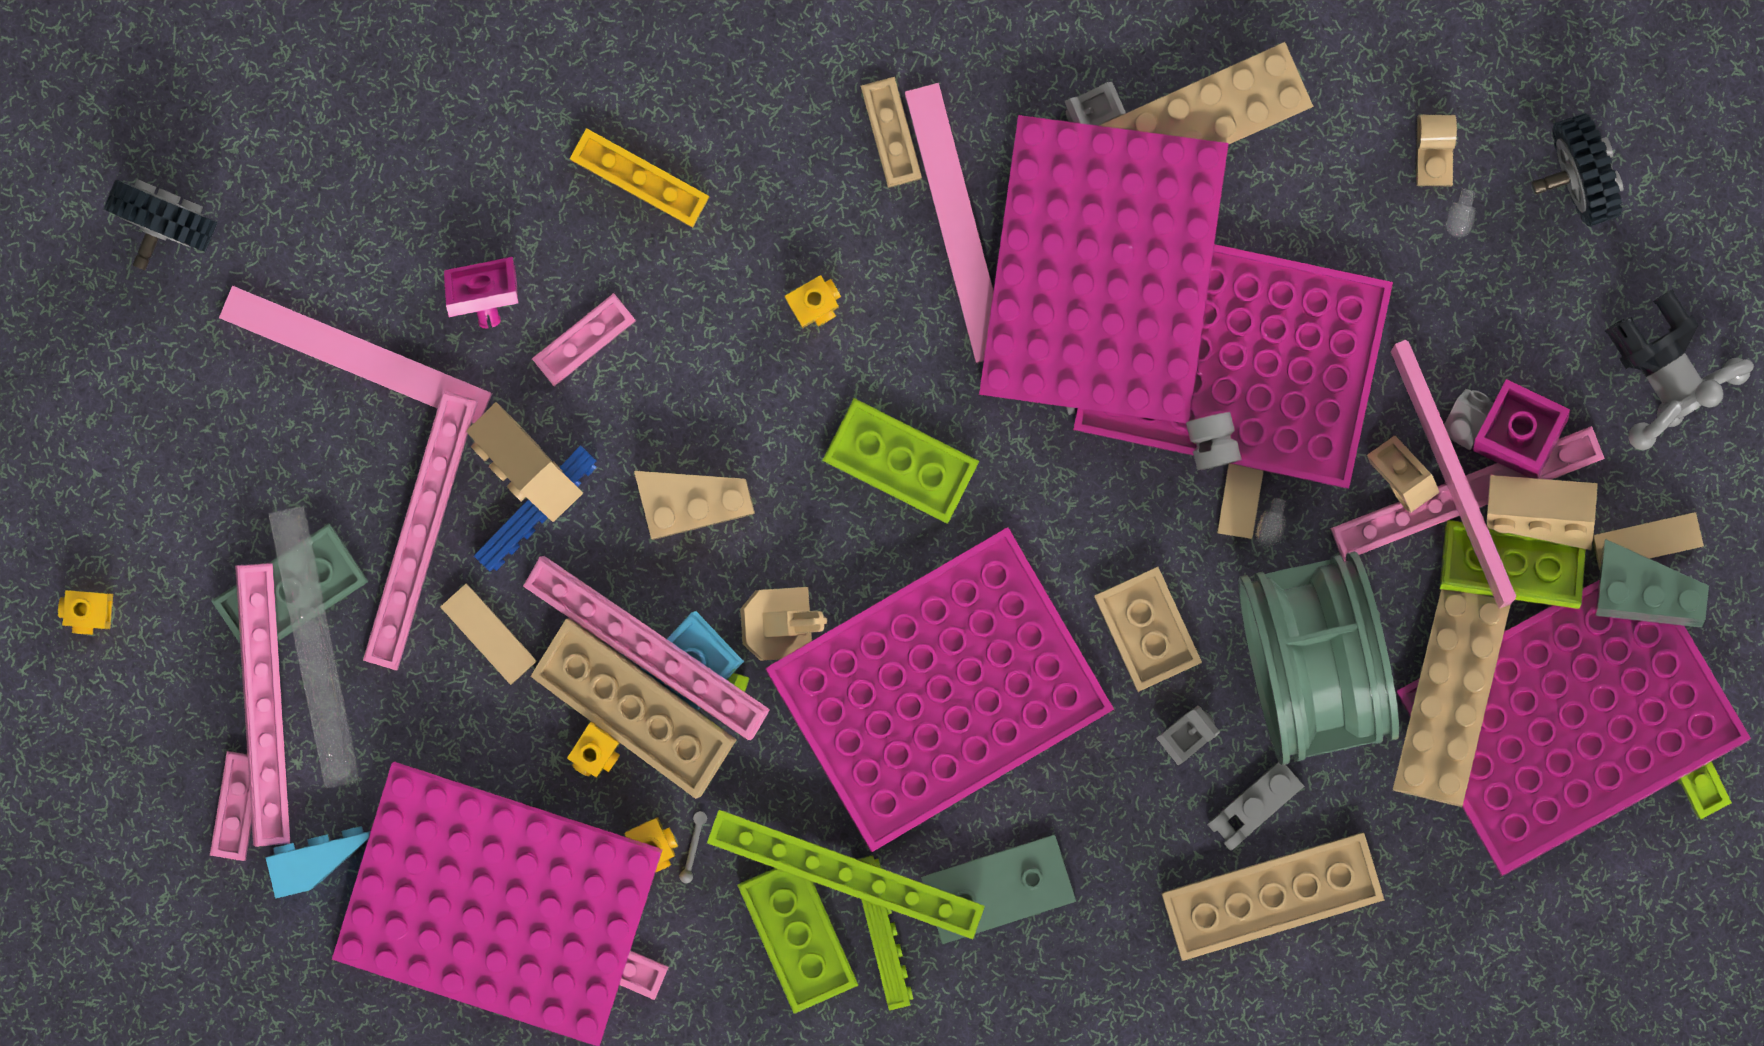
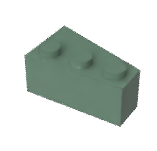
M1605 539L1602 548L1595 616L1702 628L1706 620L1709 585Z

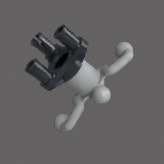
M1673 289L1653 301L1670 325L1669 333L1652 343H1647L1632 317L1626 319V321L1622 319L1604 330L1622 357L1619 359L1625 369L1630 367L1641 370L1662 402L1657 408V418L1651 424L1641 422L1635 424L1630 429L1628 436L1630 444L1638 450L1650 449L1656 442V437L1667 427L1679 425L1684 416L1699 407L1710 408L1717 406L1722 401L1724 393L1720 384L1728 382L1733 385H1741L1750 377V372L1754 368L1753 362L1749 359L1732 358L1725 363L1723 368L1701 379L1685 354L1699 324L1693 315L1689 316L1674 294Z

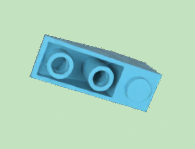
M360 826L341 831L343 838L329 841L328 834L307 839L309 846L295 849L294 843L274 847V855L265 858L275 899L315 888L368 841L371 831L363 832V828Z

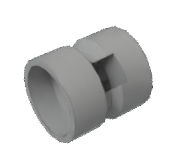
M1230 412L1186 422L1190 442L1197 445V448L1193 451L1197 471L1242 460L1238 442L1231 439L1230 436L1235 431Z

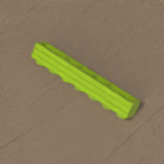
M873 855L857 858L881 868L879 858L874 859ZM862 900L889 1011L910 1006L913 994L911 987H906L904 979L908 978L906 966H901L899 957H902L903 954L900 944H895L894 936L898 935L895 922L890 923L888 916L892 914V910Z

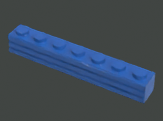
M580 445L559 468L579 487L582 484L579 480L585 474L589 476L597 468L594 465L597 460ZM528 499L474 557L488 571L493 569L498 571L504 565L505 561L503 559L507 554L513 555L521 547L518 543L524 537L529 539L536 531L534 529L539 521L543 524L548 517Z

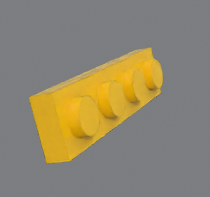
M587 128L570 157V160L692 228L710 198L707 194Z

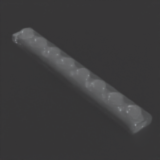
M301 506L269 513V519L324 787L327 789L360 782V776L305 507Z

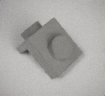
M1107 82L1078 97L1065 101L1067 107L1066 117L1069 122L1099 126L1126 114L1113 82Z
M1465 389L1444 423L1450 440L1468 450L1473 448L1475 438L1493 405L1488 396L1476 390Z
M1197 706L1185 713L1161 733L1157 740L1176 764L1180 765L1204 744L1215 738L1220 731L1215 726L1211 715L1203 711L1200 706Z

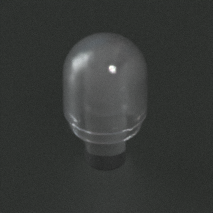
M1462 188L1458 203L1452 202V206H1449L1445 227L1450 235L1461 238L1471 232L1476 218V208L1471 207L1475 191Z
M1273 498L1269 511H1263V514L1260 515L1255 535L1261 545L1273 547L1282 540L1287 525V518L1282 516L1286 501Z

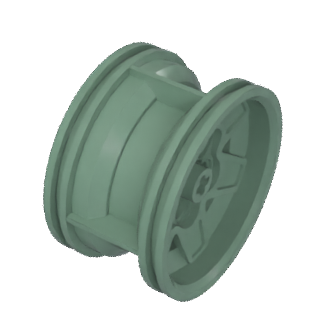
M1355 551L1347 553L1345 561L1341 555H1335L1330 560L1267 574L1258 572L1254 574V581H1251L1248 575L1239 576V599L1247 646L1263 716L1279 763L1281 765L1288 764L1290 762V755H1293L1294 759L1298 762L1305 760L1307 757L1371 743L1373 745L1380 744L1383 741V735H1385L1388 741L1397 740L1399 737V717L1387 646L1371 585L1358 553Z

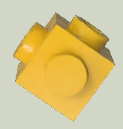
M821 275L785 295L787 303L802 328L813 322H816L819 327L835 318L834 310L839 308L836 300L841 297L833 281L829 279L825 282Z
M65 590V597H60L58 604V617L63 618L62 625L72 626V633L93 635L94 628L110 629L113 594Z
M590 722L567 759L573 762V768L585 776L592 774L597 778L603 769L610 772L618 760L620 754L615 750L620 742L593 722Z
M658 817L624 833L627 838L663 849L656 872L671 866L669 859L675 856L673 849L678 847V844L670 827L663 829Z

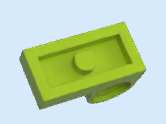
M1712 762L1677 780L1682 785L1696 816L1700 819L1732 803Z

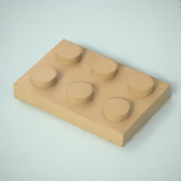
M1159 567L1094 596L1137 692L1202 663Z

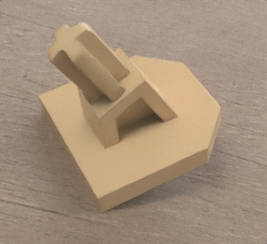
M808 587L755 590L740 609L743 645L760 661L784 658L811 642V632H821L824 630V624H827V618L823 616V612L810 611Z

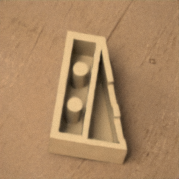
M497 402L466 430L475 441L471 448L484 461L488 458L493 461L489 468L502 481L506 478L511 481L507 488L520 501L527 497L552 522L583 494L562 472L558 465L542 451L541 447Z
M634 471L652 540L755 514L746 479Z
M1490 475L1487 528L1500 533H1512L1592 550L1598 483Z

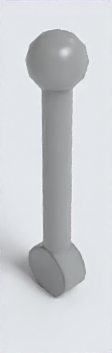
M702 811L696 812L693 816L695 822L685 869L679 875L683 883H690L693 879L691 870L702 825L707 821V815Z

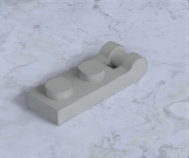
M1278 761L1210 820L1207 825L1213 832L1218 831L1225 839L1223 843L1231 851L1305 786L1286 764L1281 765ZM1234 815L1243 823L1237 830L1228 822Z

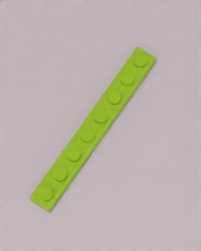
M720 809L707 841L710 845L970 939L974 938L985 905Z

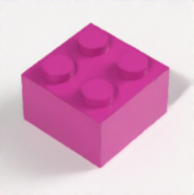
M1506 379L1475 438L1473 451L1528 478L1538 479L1568 421L1570 409Z

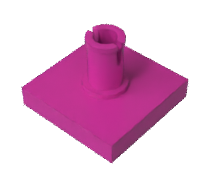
M513 257L444 270L445 298L449 317L477 312L479 326L487 329L489 328L487 315L490 317L491 326L495 327L501 322L497 307L518 303L516 270Z

